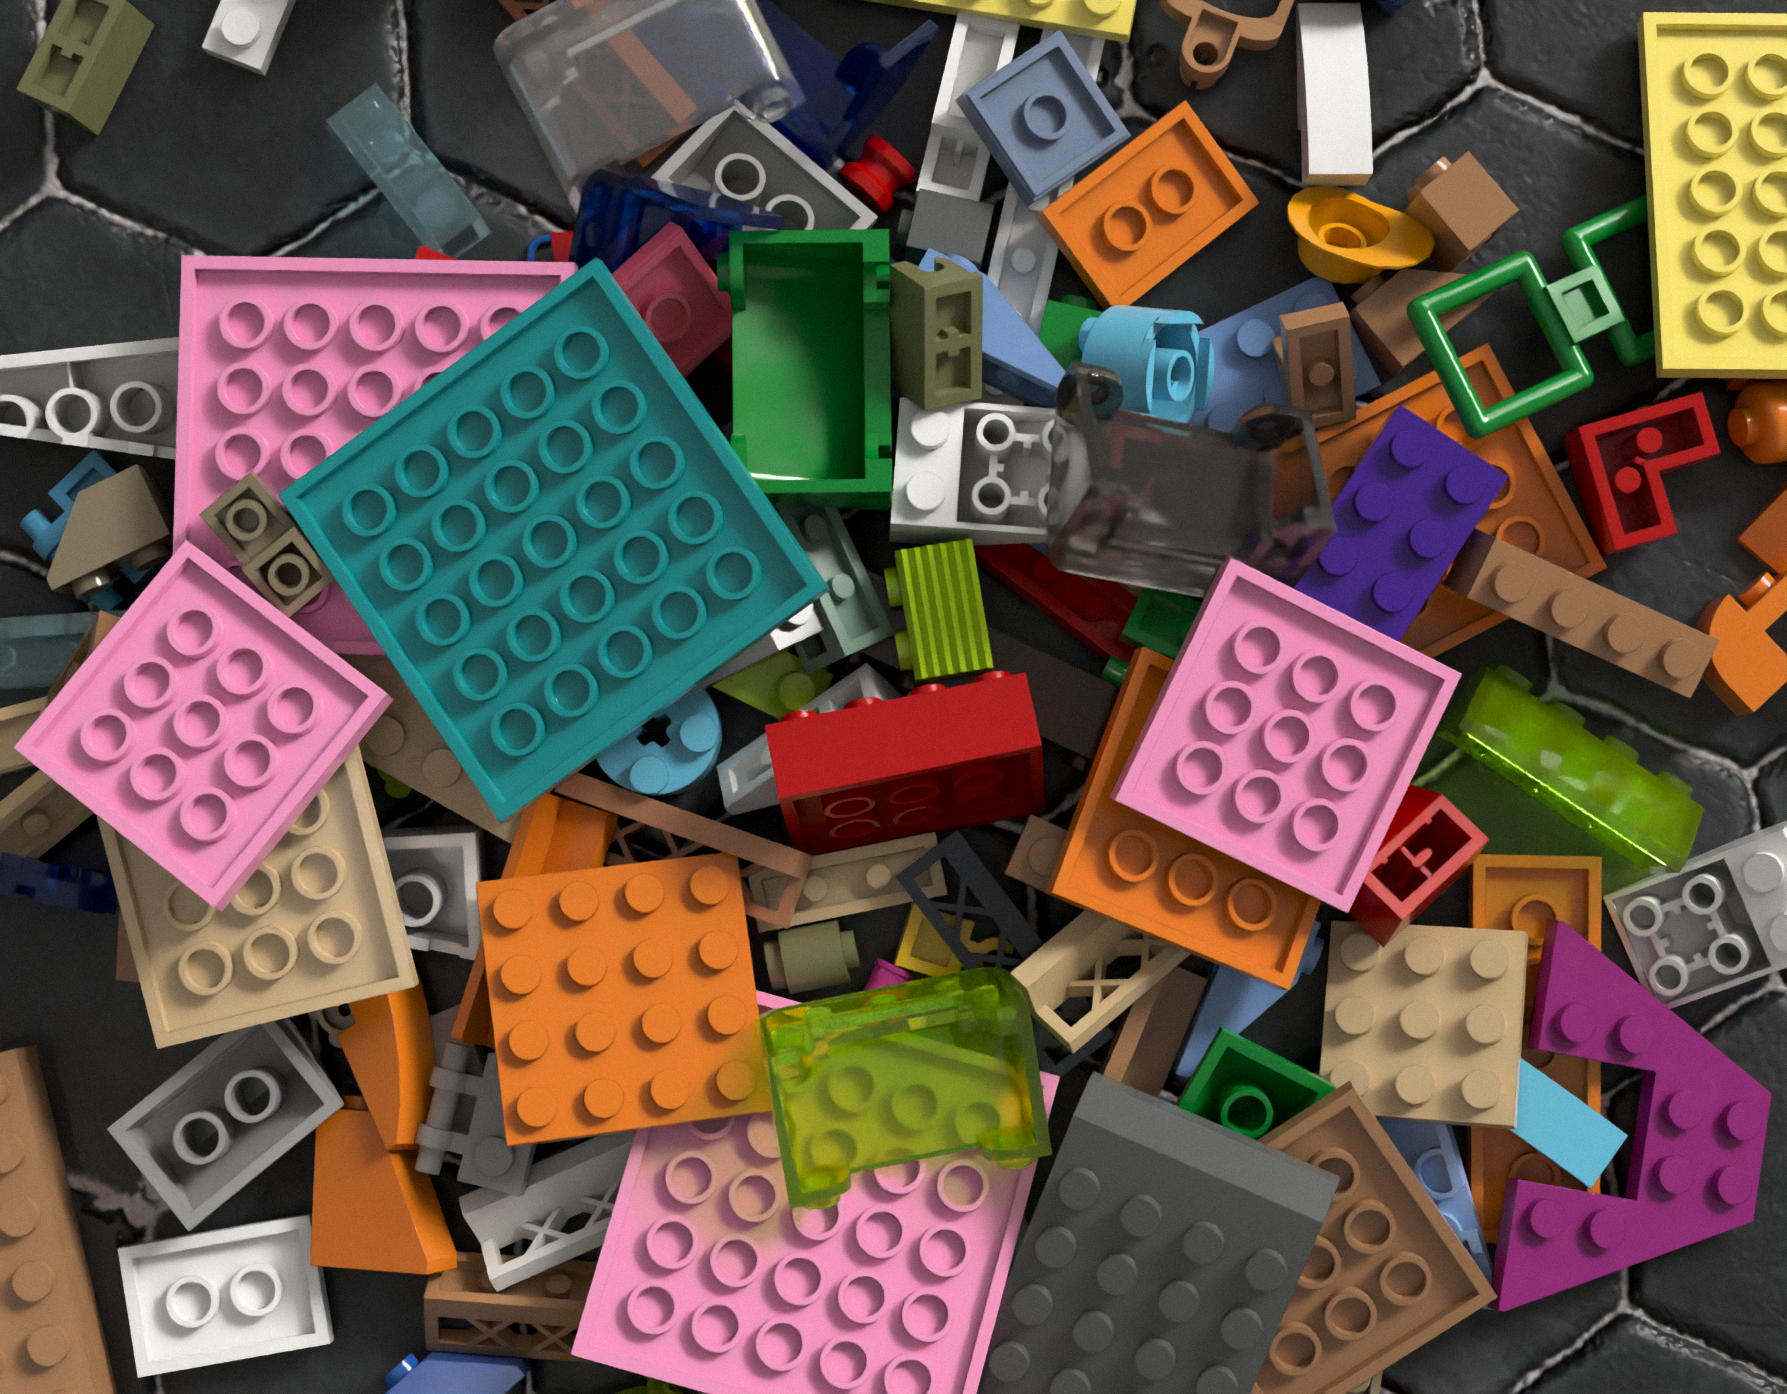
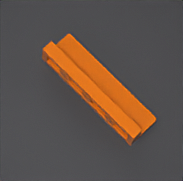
M547 793L522 811L501 879L603 867L619 816ZM481 939L451 1037L462 1042L484 1045L495 1049Z

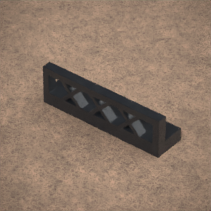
M958 830L954 831L896 876L903 888L1044 1072L1060 1076L1061 1078L1115 1036L1109 1027L1105 1026L1074 1054L1070 1052L1057 1063H1054L1039 1044L1041 1024L1034 1018L1033 1032L1031 1033L1016 1012L1030 1013L1022 1005L1010 1004L1006 1001L999 991L1003 964L1019 966L1042 947L1044 943ZM945 856L961 877L957 904L930 901L914 878ZM967 886L984 908L964 905ZM937 909L956 911L954 931ZM963 912L992 917L1000 928L997 955L973 953L967 950L960 940ZM1006 937L1023 959L1004 957ZM977 961L995 963L993 982ZM1069 997L1060 1005L1062 1010H1054V1012L1060 1018L1070 1019L1075 1025L1092 1010V1005L1086 997Z

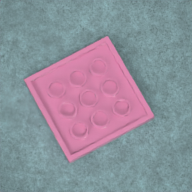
M185 540L14 746V749L213 908L222 912L379 719L393 699L384 690L192 543Z
M1224 557L1109 798L1348 913L1462 673L1231 557Z

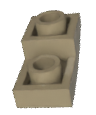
M253 470L199 514L243 565L241 570L266 599L288 618L335 580L300 526Z

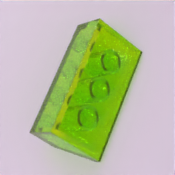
M1500 664L1496 670L1486 666L1475 671L1435 734L1645 873H1680L1687 862L1705 808L1690 799L1693 793V789L1665 771H1660L1657 776L1653 775L1636 763L1640 755L1619 739L1606 735L1602 741L1583 729L1582 726L1586 719L1566 704L1553 700L1550 705H1547L1528 692L1532 687V683L1515 670Z

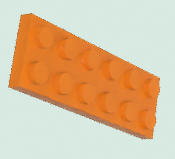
M1479 854L1469 868L1468 928L1526 931L1528 934L1521 1058L1601 1115V1062L1529 1049L1527 1045L1546 921H1564L1601 952L1602 857ZM1467 1126L1466 1177L1485 1243H1497L1507 1177L1600 1194V1176L1592 1188L1589 1189L1536 1152L1535 1148L1509 1130Z

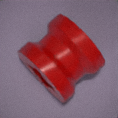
M873 134L863 143V154L856 162H846L838 171V175L845 185L860 200L881 215H885L893 206L892 196L900 187H910L918 178L915 169L896 149L882 138Z

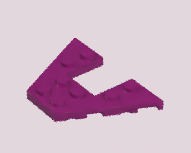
M1547 920L1527 1048L1644 1070L1625 1198L1507 1177L1491 1285L1498 1298L1487 1305V1308L1503 1312L1753 1222L1772 1093L1568 924L1559 920Z

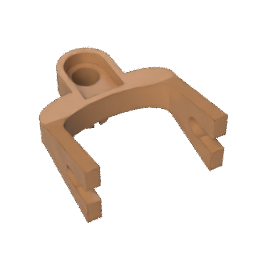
M1159 0L1162 10L1171 19L1188 27L1179 52V75L1183 83L1190 87L1192 80L1197 81L1196 90H1205L1213 86L1217 79L1225 73L1236 46L1256 51L1269 50L1275 47L1294 0H1280L1276 12L1264 18H1251L1232 14L1202 0ZM1202 53H1207L1208 58L1206 62L1209 65H1200L1195 60L1200 59Z

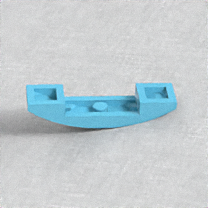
M1521 1058L1516 1130H1507L1591 1189L1628 1135Z

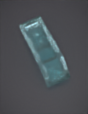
M377 83L373 84L326 120L424 247L457 259L491 233L478 210Z

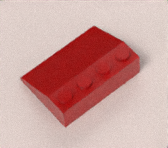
M1007 671L987 672L977 676L970 684L946 688L942 684H928L911 690L906 697L886 701L876 697H864L848 702L842 710L817 714L810 710L795 711L782 716L778 723L765 725L778 799L792 847L812 856L931 832L940 834L1046 812L1042 742L1026 672L1014 675Z

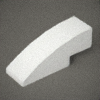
M1297 3L1298 130H1301L1302 186L1366 185L1373 175L1372 128L1367 54L1360 3Z
M958 12L917 184L914 210L920 188L980 202L991 153L955 100L961 94L1013 60L1020 29L1019 23Z

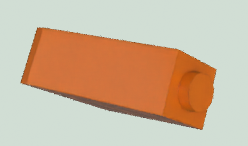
M343 1094L342 1100L345 1105L316 1128L310 1265L425 1275L457 1268V1252L431 1178L427 1173L414 1170L419 1150H386L363 1095Z

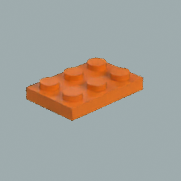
M1185 100L1035 216L1102 308L1107 310L1115 305L1130 306L1260 202Z

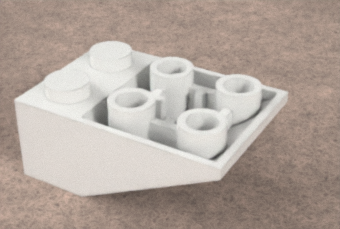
M900 397L889 542L935 545L972 539L973 546L1086 540L1095 411L963 402L924 411L908 398Z
M1787 821L1731 841L1603 896L1641 986L1669 1009L1787 968Z

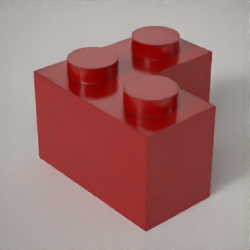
M1702 392L1583 425L1562 438L1589 530L1602 558L1659 542L1678 533L1660 475L1701 464L1721 453Z

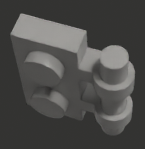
M446 1041L441 1065L433 1066L429 1085L435 1088L426 1123H419L414 1143L420 1145L414 1170L439 1175L445 1151H450L463 1155L457 1181L522 1196L525 1194L537 1144L506 1148L495 1052L488 1053L484 1073L481 1076L465 1072L471 1047ZM460 1093L477 1097L468 1133L451 1129Z

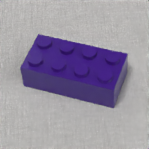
M1400 404L1388 415L1278 581L1399 642L1508 479V476Z

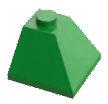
M1220 1026L1175 1106L1257 1141L1334 1091L1336 1087L1333 1083Z

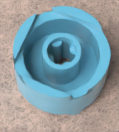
M1115 305L1105 310L1098 318H1087L1079 332V346L1083 354L1080 367V386L1076 391L1074 399L1075 410L1095 411L1094 426L1099 430L1113 423L1183 438L1189 436L1196 426H1187V423L1195 410H1206L1214 382V350L1211 338H1201L1195 324H1204L1200 317L1191 311Z
M703 690L668 706L653 718L659 722L664 721L668 717L672 722L666 729L667 736L671 739L667 745L661 747L652 741L645 746L642 739L646 736L647 729L642 725L597 757L596 760L612 780L624 788L642 795L655 797L671 796L693 788L712 770L721 748L722 723L714 700L706 690Z

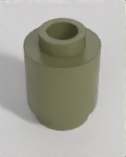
M838 920L779 931L777 939L763 941L773 992L789 989V993L792 995L850 983L849 970L860 968L853 930L841 932Z

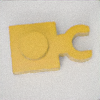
M912 902L893 964L956 984L961 966H963L916 903ZM938 910L954 931L956 915ZM965 918L962 919L960 940L969 952L987 954L991 950H997L999 937L988 936L979 941L970 940L975 922ZM1006 941L1004 953L1012 954L1014 946ZM977 961L980 967L984 970V972L993 982L994 973H989L985 970L983 961ZM1001 977L1000 986L1003 985V977Z

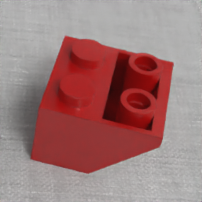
M1409 784L1348 913L1384 948L1471 867L1490 839L1443 794Z

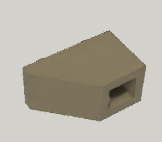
M136 464L77 493L46 578L52 591L68 597L75 594L77 600L89 598L113 585L111 576L131 566L134 567L136 572L144 571L165 562L172 556L169 548L173 547L174 518L152 472Z

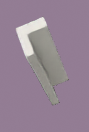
M636 1131L596 1136L533 1164L525 1194L522 1196L481 1187L459 1197L463 1217L481 1244L489 1281L497 1292L603 1245ZM582 1212L593 1214L583 1229L571 1234L560 1232L569 1218ZM523 1238L533 1240L524 1255L503 1264L499 1249Z

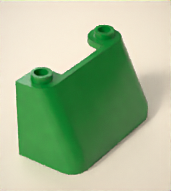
M889 229L729 231V252H717L718 292H730L732 306L733 434H731V447L770 503L863 510L892 509Z

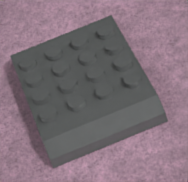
M1093 1071L1073 1114L1006 1281L976 1394H1250L1325 1220L1340 1176Z

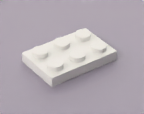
M312 1213L131 1244L118 1248L138 1378L326 1345L333 1342L334 1334L323 1266L310 1265Z

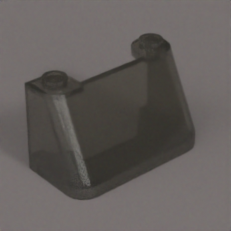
M1072 361L1059 382L1056 394L1045 529L1050 563L1057 570L1069 574L1205 598L1220 565L1228 557H1231L1294 589L1337 531L1311 410L1282 404L1262 403L1245 412L1237 420L1230 432L1120 410L1119 408L1124 399L1121 377L1115 371L1102 366Z

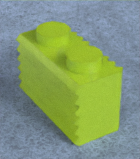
M972 539L894 551L896 567L885 568L884 575L890 607L903 606L906 631L894 633L900 671L913 669L915 684L992 671L993 661Z

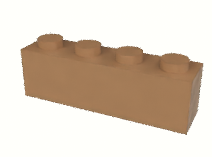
M1474 528L1460 549L1443 584L1473 601L1690 699L1720 641Z

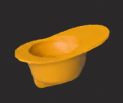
M1331 186L1307 187L1294 194L1287 206L1288 221L1298 235V254L1301 261L1314 275L1332 283H1366L1376 274L1379 275L1383 269H1401L1417 265L1430 256L1435 246L1433 233L1413 217L1371 202L1344 188Z

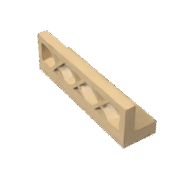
M1085 910L1010 972L1023 1008L1074 1054L1191 953ZM1142 955L1141 969L1129 979H1105L1106 966L1118 956ZM1093 996L1092 1010L1072 1027L1054 1012L1069 997Z

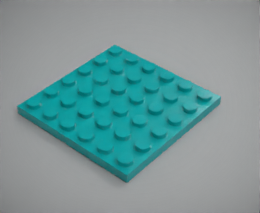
M596 257L278 494L500 823L513 819L831 590L604 262Z

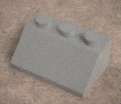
M732 94L650 178L643 205V210L663 227L670 221L681 226L706 263L716 272L717 252H729V231L871 229L878 219L875 213L735 94Z
M288 1017L224 1033L108 1127L107 1130L185 1228L190 1231L345 1104L316 1050Z

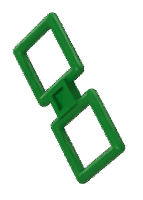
M1647 194L1564 231L1560 238V245L1574 274L1550 285L1547 284L1533 255L1527 251H1519L1409 302L1406 309L1407 316L1462 425L1470 437L1482 439L1588 389L1593 383L1594 375L1579 343L1598 334L1606 333L1620 362L1625 366L1633 367L1655 357L1654 329L1638 337L1636 336L1591 246L1648 221ZM1517 281L1563 372L1484 409L1438 316Z

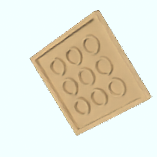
M357 744L222 912L213 908L97 815L157 1049L412 988L419 983L359 744Z

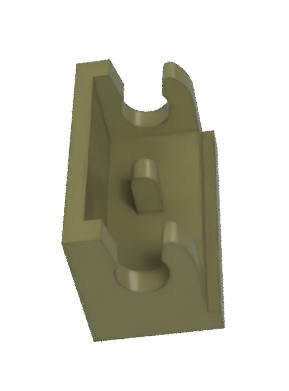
M62 0L16 90L55 116L60 117V115H63L84 130L99 136L155 25L126 0Z
M939 257L934 258V272L922 271L917 265L907 261L890 264L891 386L924 411L982 398L983 276L978 272L970 273L957 263Z

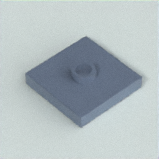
M1058 30L976 84L955 100L1027 207L1131 137L1061 30Z

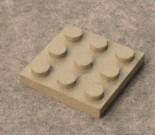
M1331 920L1319 1076L1333 1083L1336 1089L1350 1080L1376 1119L1516 1130L1528 951L1527 932L1408 925L1383 948L1358 922Z

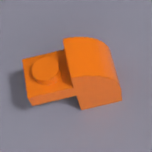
M1767 571L1759 575L1738 595V598L1744 604L1742 607L1730 594L1712 599L1706 605L1696 623V630L1720 640L1702 678L1708 687L1736 716L1754 713L1787 682V654L1765 632L1768 627L1787 611V571L1774 577Z

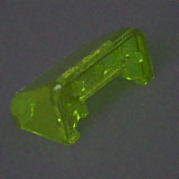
M994 967L971 969L785 1006L765 1012L754 1020L753 1027L790 1209L803 1206L806 1209L819 1210L834 1206L841 1200V1195L851 1188L850 1174L975 1148L979 1149L981 1155L986 1160L996 1162V1165L1002 1169L1023 1168L1032 1164L1035 1158L1052 1155L1030 1006L1016 981L1012 979L1010 972L1006 969Z

